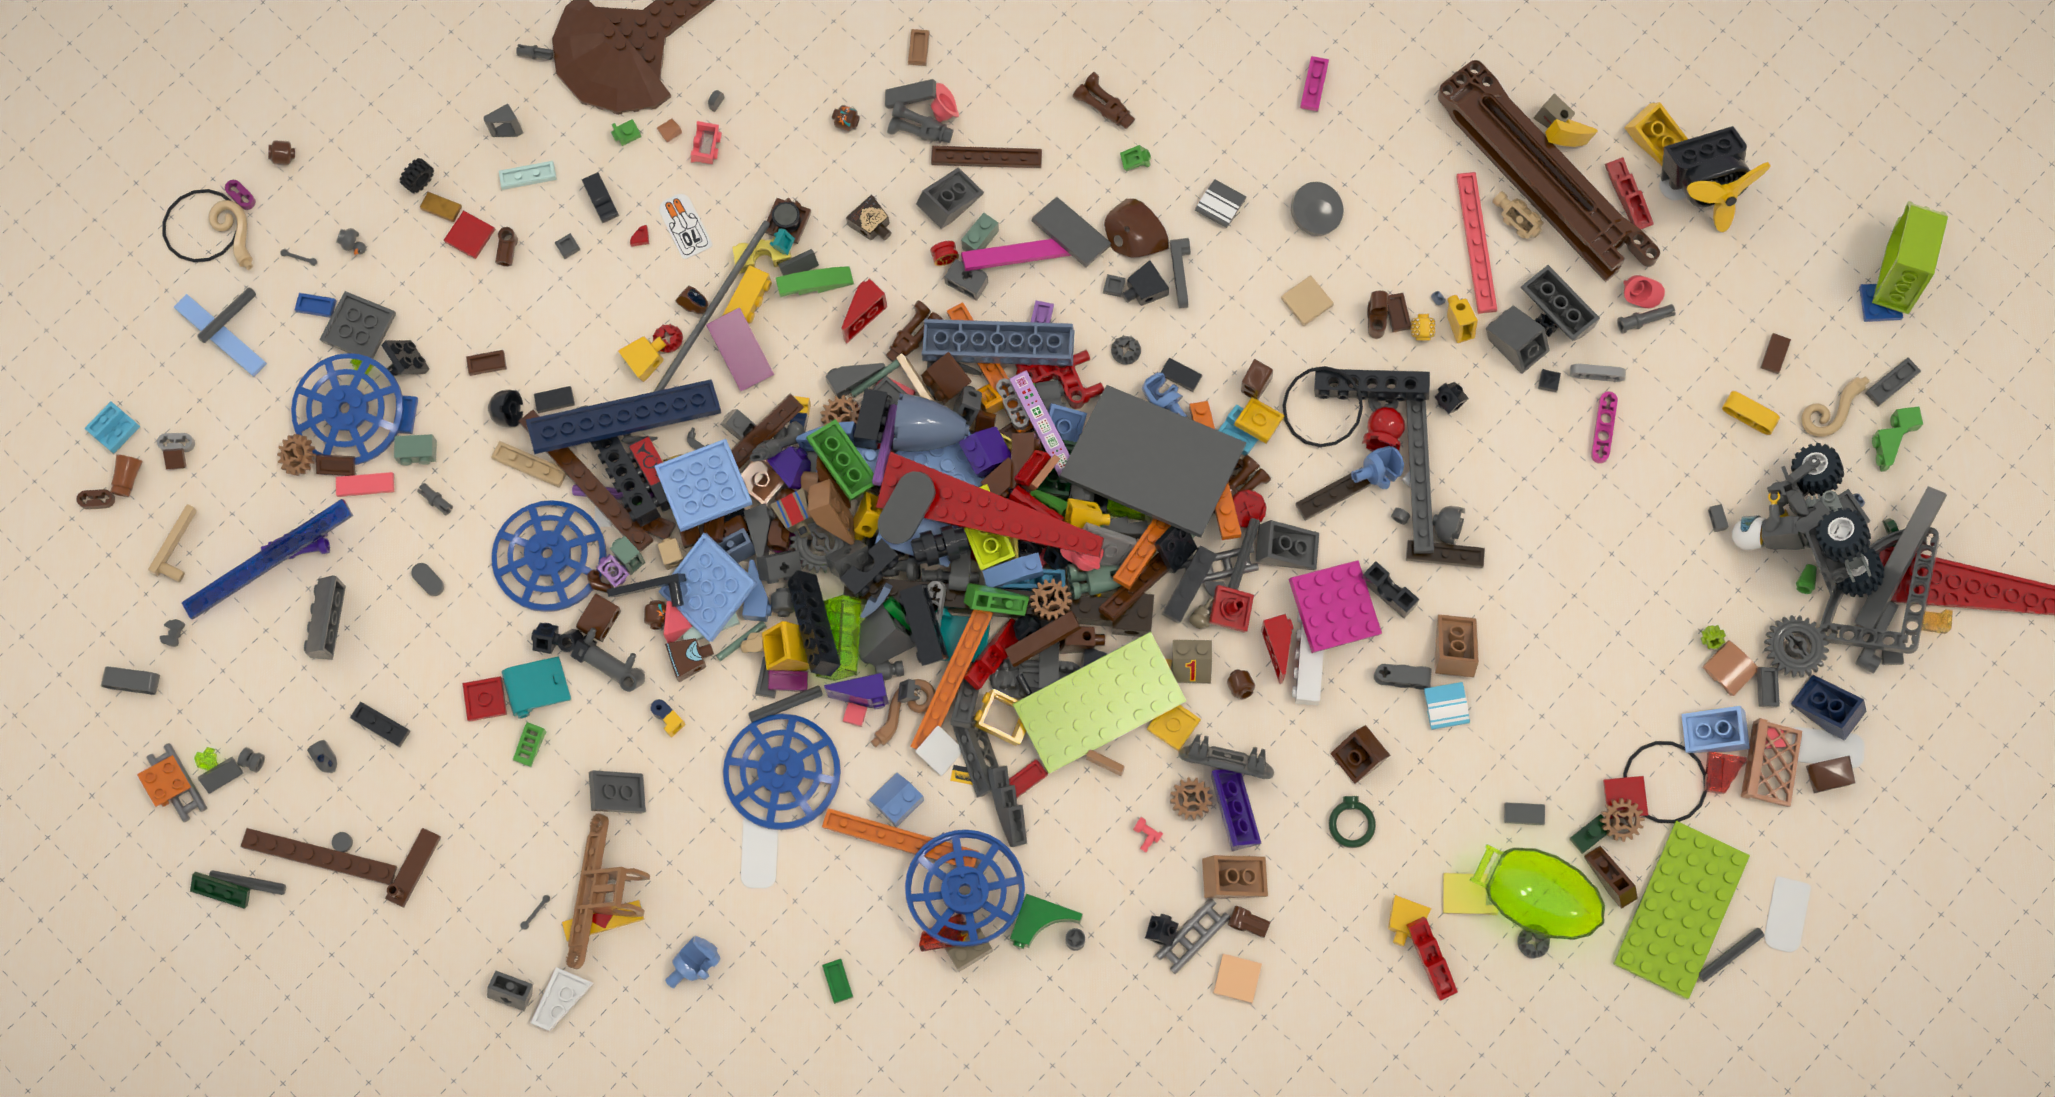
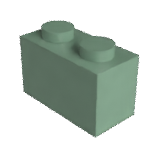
M983 213L961 239L962 249L965 251L985 249L999 232V222Z
M433 434L395 436L394 458L399 464L405 466L412 463L428 465L430 462H436L437 440Z
M625 536L613 542L610 548L612 553L631 575L646 563L641 553Z

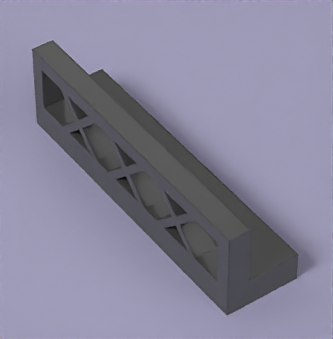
M972 723L970 729L953 726L976 796L982 797L991 792L988 769L998 767L988 734L979 728L978 731L975 730ZM978 740L983 742L984 749L979 746ZM985 758H987L990 761V767L986 765L984 760Z

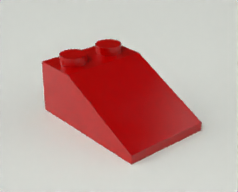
M870 278L858 285L841 327L845 343L853 339L887 308L885 293Z
M1286 614L1263 620L1261 632L1279 684L1283 683L1286 675L1291 635L1294 629L1291 619H1287Z

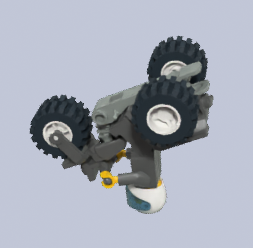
M1816 443V446L1809 444L1808 448L1802 447L1800 449L1801 452L1795 454L1796 459H1792L1791 474H1788L1785 466L1781 467L1786 480L1775 482L1767 487L1769 492L1768 499L1771 502L1768 519L1760 515L1743 516L1741 521L1736 523L1732 530L1733 542L1743 550L1758 549L1764 547V545L1767 549L1799 550L1805 549V547L1811 548L1830 595H1833L1832 591L1836 587L1834 584L1836 583L1839 590H1842L1846 595L1849 593L1851 597L1856 595L1859 598L1864 597L1863 594L1866 593L1869 596L1872 594V590L1875 592L1878 590L1877 585H1882V578L1885 577L1879 555L1873 548H1869L1871 534L1862 514L1859 515L1858 511L1854 510L1852 512L1851 508L1843 510L1836 492L1831 491L1838 488L1837 484H1841L1843 481L1842 477H1844V467L1838 453L1833 447L1829 448L1827 444L1821 446V443ZM1809 493L1811 496H1813V500H1811L1810 496H1808V499L1804 500V497ZM1789 504L1790 510L1796 516H1789L1787 510L1785 509L1784 511L1783 507Z

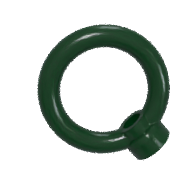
M1344 796L1343 802L1337 805L1330 814V833L1334 840L1344 847H1361L1368 843L1375 833V817L1365 804L1359 802V796ZM1346 809L1360 810L1367 818V831L1364 836L1357 840H1348L1341 836L1337 830V818Z

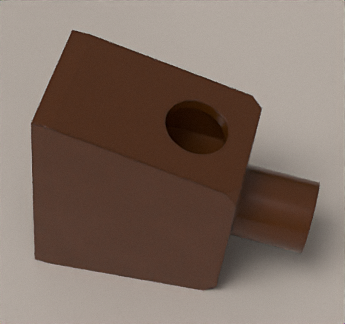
M1080 626V630L1059 641L1060 654L1084 653L1085 649L1105 646V634H1095L1094 627Z

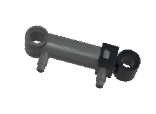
M591 628L584 637L577 629H571L558 637L557 644L559 649L563 652L572 651L570 655L572 658L580 663L584 661L617 681L624 691L631 692L645 682L643 671L639 668H632L636 654L631 653L626 663H623L596 646L597 641L593 640L596 633L595 628Z

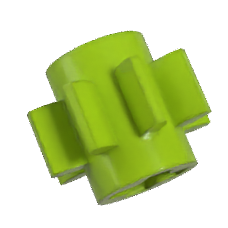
M1711 625L1706 627L1704 631H1701L1703 635L1701 637L1702 644H1706L1708 649H1718L1725 643L1724 637L1726 634L1724 630H1720L1719 625Z

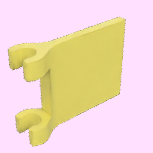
M1443 873V913L1498 915V905H1486V883L1498 884V873Z

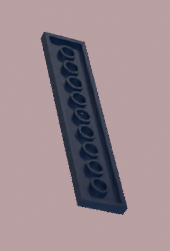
M712 379L526 419V425L534 454L721 414V408Z

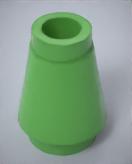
M1812 564L1805 566L1796 582V589L1800 593L1811 594L1815 590L1816 566Z

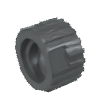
M1395 508L1391 517L1396 522L1405 525L1410 518V514L1404 509Z

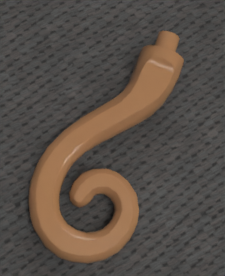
M914 679L916 680L915 685L921 687L927 699L921 705H918L916 701H908L907 704L912 711L924 713L931 703L935 690L929 682ZM899 688L891 700L886 723L874 733L876 738L871 741V744L875 748L879 744L883 746L887 744L897 730L901 702H898Z

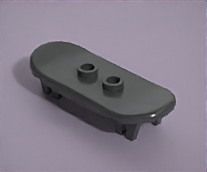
M1009 659L1003 660L995 673L990 675L992 688L1010 697L1025 698L1026 696L1015 678L1023 674L1033 693L1038 691L1039 660H1026L1016 667L1011 664ZM1059 661V679L1081 667L1074 662Z
M1197 734L1191 745L1181 748L1178 752L1179 757L1186 762L1225 769L1261 779H1271L1274 776V770L1266 763L1265 749L1262 748L1257 758V747H1253L1249 756L1246 753L1216 746L1209 747V736H1204V740L1200 745L1201 735Z

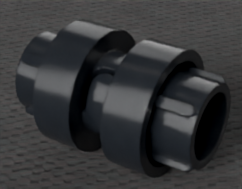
M952 525L940 528L941 534L933 535L931 530L919 533V538L911 540L916 564L927 563L928 567L940 564L939 558L947 556L948 561L960 559V554L966 553L969 550L964 528L958 527L953 529Z

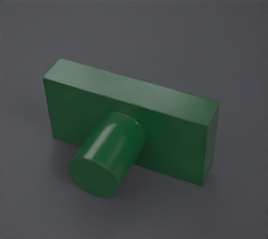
M1602 814L1598 815L1570 838L1581 854L1585 853L1606 836L1608 830L1601 828L1605 825V823L1600 822V819L1604 818Z

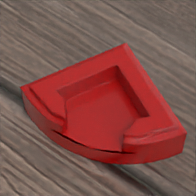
M647 225L639 227L631 236V247L650 244Z

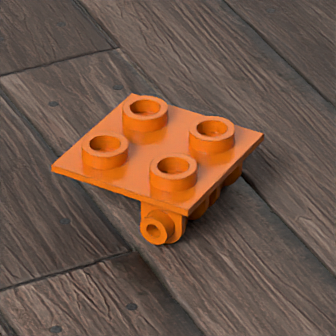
M173 755L137 774L155 807L160 804L162 807L168 805V800L192 788Z

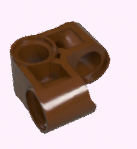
M1386 291L1372 292L1370 301H1368V334L1374 339L1383 337L1385 333L1388 313V293ZM1377 325L1382 329L1377 330L1373 326Z

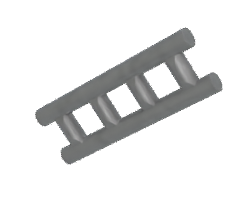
M1252 545V548H1251V552H1250V553H1253V552H1254L1253 545ZM1241 548L1215 553L1217 557L1214 561L1223 560L1225 570L1214 573L1211 566L1202 583L1231 577L1234 568H1232L1230 558L1238 556ZM1250 557L1243 574L1259 570L1257 563L1251 564ZM1188 559L1179 569L1185 568L1186 570L1191 559Z
M168 743L164 746L166 753L155 758L154 754H150L146 758L150 765L153 766L172 755L174 756L192 788L170 800L182 821L187 822L190 820L187 813L197 807L200 812L205 811L207 806L172 745ZM189 791L193 801L183 807L178 797Z
M1212 898L1176 933L1172 946L1164 945L1155 954L1160 960L1166 956L1174 964L1170 968L1174 974L1230 919L1226 912L1220 916L1213 909L1216 902ZM1206 914L1215 921L1208 930L1199 923ZM1192 928L1201 935L1194 944L1185 937ZM1178 942L1188 950L1180 959L1171 951Z

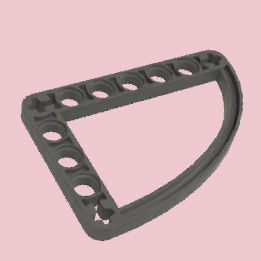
M1930 527L1917 550L1901 633L1832 623L1837 607L1844 595L1843 591L1839 590L1836 584L1833 595L1828 600L1820 625L1822 628L1820 634H1826L1825 632L1828 629H1831L1832 633L1823 638V640L1829 643L1906 654L1914 653L1919 646L1939 544L1938 531ZM1905 529L1882 537L1871 544L1869 548H1873L1879 554L1881 551L1897 544ZM1929 534H1933L1930 545H1927V537ZM1928 550L1932 552V556L1928 559L1921 557L1923 551ZM1921 568L1929 571L1926 576H1919L1917 574ZM1917 586H1923L1925 588V592L1922 594H1916L1914 592V588ZM1913 604H1920L1922 606L1918 612L1911 611L1910 607ZM1909 622H1916L1918 627L1915 630H1909L1907 624ZM1847 631L1854 633V637L1850 640L1843 638V634ZM1866 634H1872L1874 640L1872 642H1865L1863 637ZM1908 635L1912 636V644L1910 645V647H1906L1905 644L1908 642ZM1886 637H1892L1895 641L1891 645H1885L1883 640Z

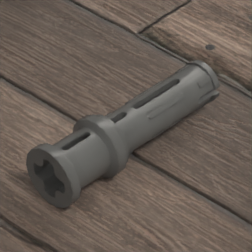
M1673 304L1645 313L1635 312L1625 318L1619 317L1617 319L1618 328L1622 334L1630 329H1640L1644 324L1675 316L1676 313L1673 312L1675 308Z
M922 568L921 582L941 581L949 583L950 572L941 569L925 570V568ZM978 571L971 572L969 583L979 584Z

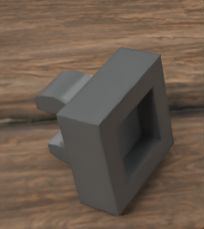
M907 679L900 682L898 702L906 703L920 699L919 696L914 695V691L921 690L919 685H915L916 680Z

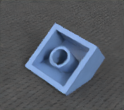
M896 773L869 801L897 828L924 801V797L909 781L899 773Z

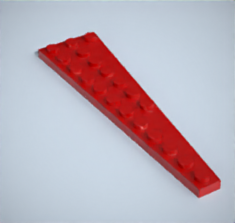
M893 452L889 454L876 505L878 509H884L896 485L905 474L909 472H923L933 480L936 492L935 498L923 519L1100 558L1104 538Z
M1889 547L1878 554L1883 567H1885L1895 547ZM1916 554L1890 601L1907 603ZM1921 554V557L1925 559L1931 557L1929 555ZM1936 557L1927 605L2055 615V585ZM1921 568L1917 572L1919 576H1926L1929 573L1925 568ZM1917 586L1914 588V592L1922 594L1925 592V588Z

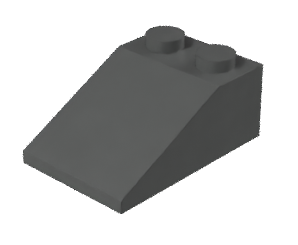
M958 167L922 190L916 205L942 229L958 218L984 192Z
M1273 520L1259 524L1255 561L1271 566L1316 570L1319 533Z

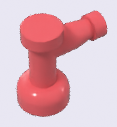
M1140 817L1133 828L1137 833L1143 831L1148 835L1140 847L1144 852L1148 851L1153 841L1158 843L1163 835L1161 831L1157 832L1146 825V820L1143 817Z

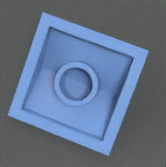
M1051 403L1047 412L1061 439L1077 442L1079 434L1082 433L1087 413Z

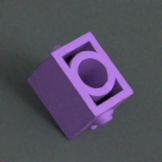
M609 554L607 557H602L599 560L600 562L596 568L614 587L626 581L625 579L629 573L625 566L618 563L619 561L615 556Z

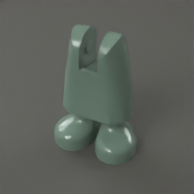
M1068 564L1067 576L1073 600L1079 599L1086 592H1089L1091 596L1121 587L1122 585L1111 578V576L1116 574L1120 566L1100 565L1098 570L1093 569L1082 572L1078 571L1074 564ZM1086 581L1087 583L1080 584L1079 582Z

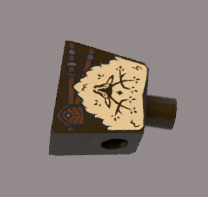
M872 194L846 217L847 225L869 240H873L877 235L886 240L892 233L886 228L890 223L888 215Z

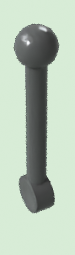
M285 249L280 251L281 256H290L309 262L312 266L317 265L315 258H305L289 253Z
M544 895L542 902L526 921L521 923L522 929L526 930L529 928L531 920L543 905L550 901L549 895Z

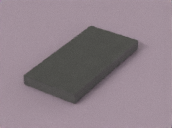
M1058 197L1054 198L1032 217V222L1056 241L1085 268L1111 246V242Z

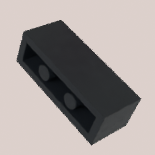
M865 389L854 433L855 447L877 450L878 443L882 442L883 432L881 430L882 427H885L887 421L885 413L889 411L891 400H888V392Z

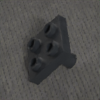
M385 340L381 345L392 361V364L387 369L393 376L398 374H426L430 369L411 340Z
M1170 526L1154 543L1168 571L1174 574L1198 549L1190 533L1174 526Z

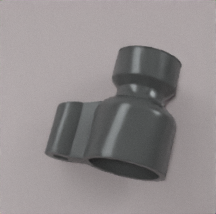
M887 660L875 666L876 674L882 673L884 680L891 679L893 675L897 677L904 676L902 661H895L894 664H891Z

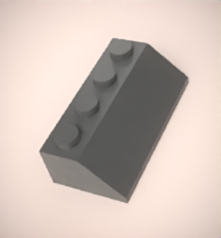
M1549 265L1520 287L1572 341L1585 336L1596 326L1600 319Z
M332 575L318 579V584L314 587L315 601L311 604L310 612L312 617L311 622L309 621L307 625L308 640L304 642V651L310 658L333 660L346 589V586L337 576Z

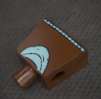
M696 638L665 644L678 682L705 669L704 658L714 655L711 644L700 647Z

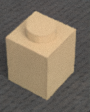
M666 538L658 544L666 569L678 567L683 561V556L677 539Z

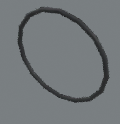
M210 189L193 190L180 196L168 208L162 221V236L168 249L179 258L191 262L211 261L223 255L233 245L235 234L232 241L221 252L209 258L193 259L180 255L171 247L166 237V221L171 210L182 199L190 195L209 192L222 196L225 200L232 201L225 194Z
M1327 366L1310 368L1295 377L1286 390L1282 404L1283 414L1285 415L1284 421L1292 435L1303 443L1316 447L1337 445L1350 437L1358 426L1363 411L1361 392L1353 378L1340 369ZM1329 370L1340 373L1352 383L1358 393L1360 408L1356 423L1345 436L1335 442L1319 444L1306 441L1294 431L1287 418L1286 403L1289 391L1298 379L1313 371Z
M1655 741L1641 746L1629 758L1623 772V778L1627 777L1632 760L1642 750L1654 745H1673L1684 751L1685 747L1673 741ZM1694 753L1688 754L1697 761L1704 781V791L1699 804L1688 815L1675 820L1657 819L1650 815L1643 817L1657 823H1675L1676 821L1680 822L1690 818L1702 806L1708 792L1707 774L1700 759Z

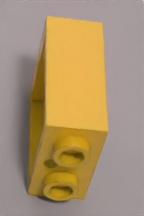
M996 689L986 692L982 698V703L984 704L981 710L979 709L975 714L974 720L976 722L974 726L1014 746L1020 745L1026 732L1020 718L1011 736L983 723L993 699L1014 708L1012 704L1018 700Z

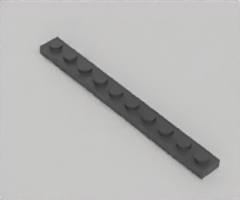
M1408 385V386H1406V388H1407V389H1414L1415 386H1413V385ZM1406 400L1414 554L1434 553L1426 400L1423 402Z

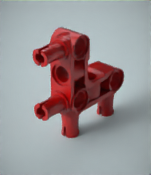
M1087 350L1074 354L1073 366H1066L1064 368H1060L1057 365L1029 366L1027 364H1015L1017 368L1016 375L1027 370L1033 383L1046 382L1053 379L1060 381L1064 389L1065 399L1073 409L1082 408L1091 398L1101 395L1104 391L1101 382L1088 388L1083 387L1076 372L1075 366L1090 361ZM1075 395H1079L1081 399L1079 401H1075L1072 399V397Z

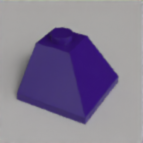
M790 446L767 460L786 485L792 489H801L802 473L804 471H811V461L807 457V452L801 447Z

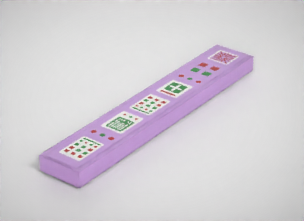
M1026 370L1009 379L1039 439H1041L1045 451L1051 458L1054 454L1060 458L1054 467L1060 478V474L1070 455Z

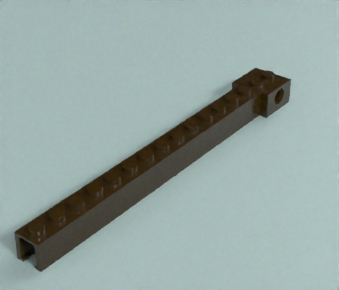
M882 578L878 583L874 582L869 587L870 591L863 597L856 598L844 586L843 599L847 604L866 605L870 596L878 599L884 585L888 583L893 587L883 603L889 597L895 598L900 603L899 596H901V590L920 584H927L928 586L931 582ZM945 584L944 608L949 613L972 614L974 609H971L964 603L966 591L949 590V584ZM937 585L933 587L935 598H931V600H940V598H936V594L941 591ZM1001 589L1028 596L1029 601L1026 613L1030 616H1036L1039 620H1047L1046 616L1040 619V613L1034 614L1036 608H1031V603L1035 601L1030 600V596L1035 595L1032 591ZM1059 594V598L1064 602L1063 595ZM1143 594L1114 622L1099 612V607L1109 598L1081 596L1076 600H1073L1072 597L1068 598L1072 600V604L1067 606L1075 614L1079 624L1112 627V634L1141 637L1151 632L1154 594ZM1054 597L1048 599V604L1054 601ZM1038 598V603L1042 608L1043 602ZM933 603L934 610L936 611L938 606ZM992 612L994 613L993 616L995 617L1018 619L1022 616L1015 614Z

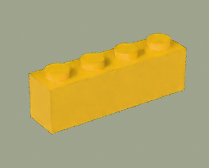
M749 265L723 315L740 307L746 321L752 323L756 308L761 306L765 291L768 292L772 285L769 273Z

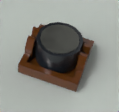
M776 198L767 219L770 226L765 233L773 236L779 229H785L795 238L794 243L798 244L811 215V209L801 206L796 200L792 202L790 198L786 200Z

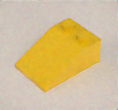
M1660 102L1648 104L1624 127L1632 139L1661 166L1663 164L1665 146L1688 140Z

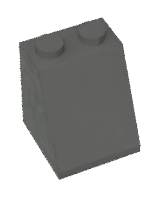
M1514 305L1505 310L1501 316L1486 327L1488 340L1522 374L1550 351L1545 328Z
M883 604L849 634L853 640L852 645L860 653L859 658L864 663H870L873 666H877L916 646L911 640V632L885 609Z

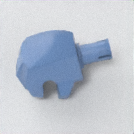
M1160 372L1145 380L1142 391L1148 402L1187 417L1178 404L1179 400L1183 397L1177 392L1179 387L1173 384L1167 391L1160 393L1159 389L1167 381L1165 375Z
M1392 446L1383 447L1370 453L1364 459L1363 468L1352 471L1351 477L1355 483L1368 479L1371 484L1377 485L1381 489H1388L1390 480L1395 482L1397 477L1402 475L1404 461L1396 448Z
M694 936L672 960L676 969L666 978V983L671 988H675L684 977L690 981L708 979V969L712 966L715 967L721 959L717 952L718 948L706 939Z

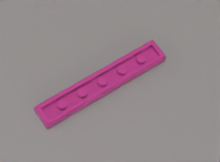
M1053 239L964 251L961 253L965 271L1071 256Z

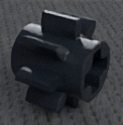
M1542 313L1535 319L1537 323L1545 328L1548 337L1558 328L1547 315Z

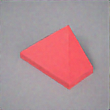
M667 601L663 635L667 643H671L680 638L692 625L676 607H672L671 601Z

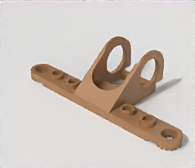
M599 813L595 814L593 819H591L592 822H590V833L587 836L568 943L569 952L567 954L568 957L566 956V965L573 969H580L585 962L593 913L642 917L645 912L644 909L638 906L621 903L625 881L650 880V874L635 868L614 867L601 869L609 819L607 816ZM626 874H633L640 877L627 876ZM608 880H616V884H608ZM614 892L613 902L604 903L606 893ZM618 909H627L631 911H622Z

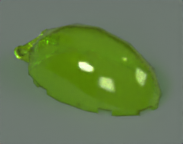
M1486 844L1485 848L1487 849L1470 881L1485 888L1488 899L1504 917L1530 932L1547 938L1569 940L1591 936L1604 924V901L1598 888L1581 870L1557 855L1536 848H1510L1500 851ZM1495 852L1498 855L1489 870L1485 883L1480 880Z

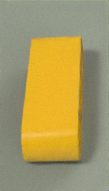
M1736 391L1730 392L1722 406V410L1725 413L1765 435H1771L1780 420V416L1774 411Z

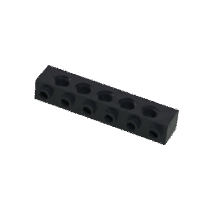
M1340 369L1353 378L1358 385L1362 400H1367L1368 398H1375L1379 401L1395 399L1396 401L1414 400L1416 402H1423L1429 400L1430 372ZM1329 370L1315 371V397L1320 399L1337 397L1341 400L1348 398L1358 399V393L1355 388L1349 387L1352 383L1340 373ZM1332 383L1339 384L1337 387L1329 386ZM1370 384L1377 385L1375 388L1368 387ZM1390 384H1393V385L1396 386V387L1393 388V389L1387 388V386L1390 385ZM1413 385L1415 388L1407 389L1406 386Z
M618 436L591 442L594 450L599 449L600 451L598 457L602 465L607 464L608 468L605 470L609 478L614 477L616 482L613 485L617 493L622 492L623 497H621L624 506L626 508L630 507L632 510L628 513L633 522L637 521L640 527L661 517Z
M797 570L787 583L811 673L831 677L841 664L816 574Z

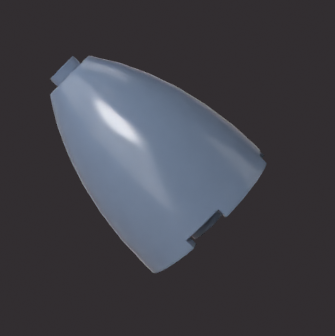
M900 393L895 418L893 450L909 452L935 450L956 444L963 440L964 436L969 435L970 425H967L966 420L950 408L927 398Z

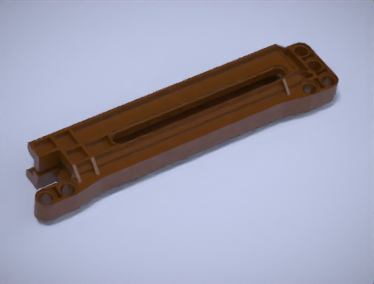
M1478 60L1470 61L1440 85L1437 97L1439 102L1448 111L1452 121L1605 282L1619 272L1625 258L1618 250L1624 244L1627 245L1628 250L1642 265L1651 267L1656 263L1660 256L1658 246L1641 229L1624 218L1553 143L1548 142L1543 132L1508 97L1497 78L1482 62ZM1457 81H1463L1464 84H1459ZM1447 91L1450 95H1446L1443 92ZM1633 240H1638L1641 244H1636ZM1646 253L1652 254L1654 258L1648 257Z

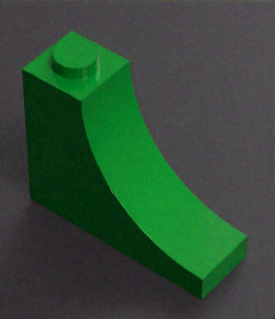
M1026 894L1010 941L1017 948H1029L1033 939L1044 928L1059 922L1080 924L1083 914Z

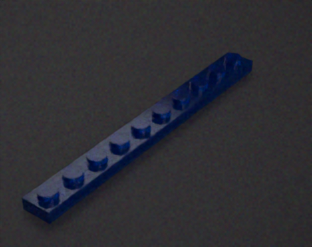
M340 499L181 602L189 618L195 619L353 517L354 515L345 500Z

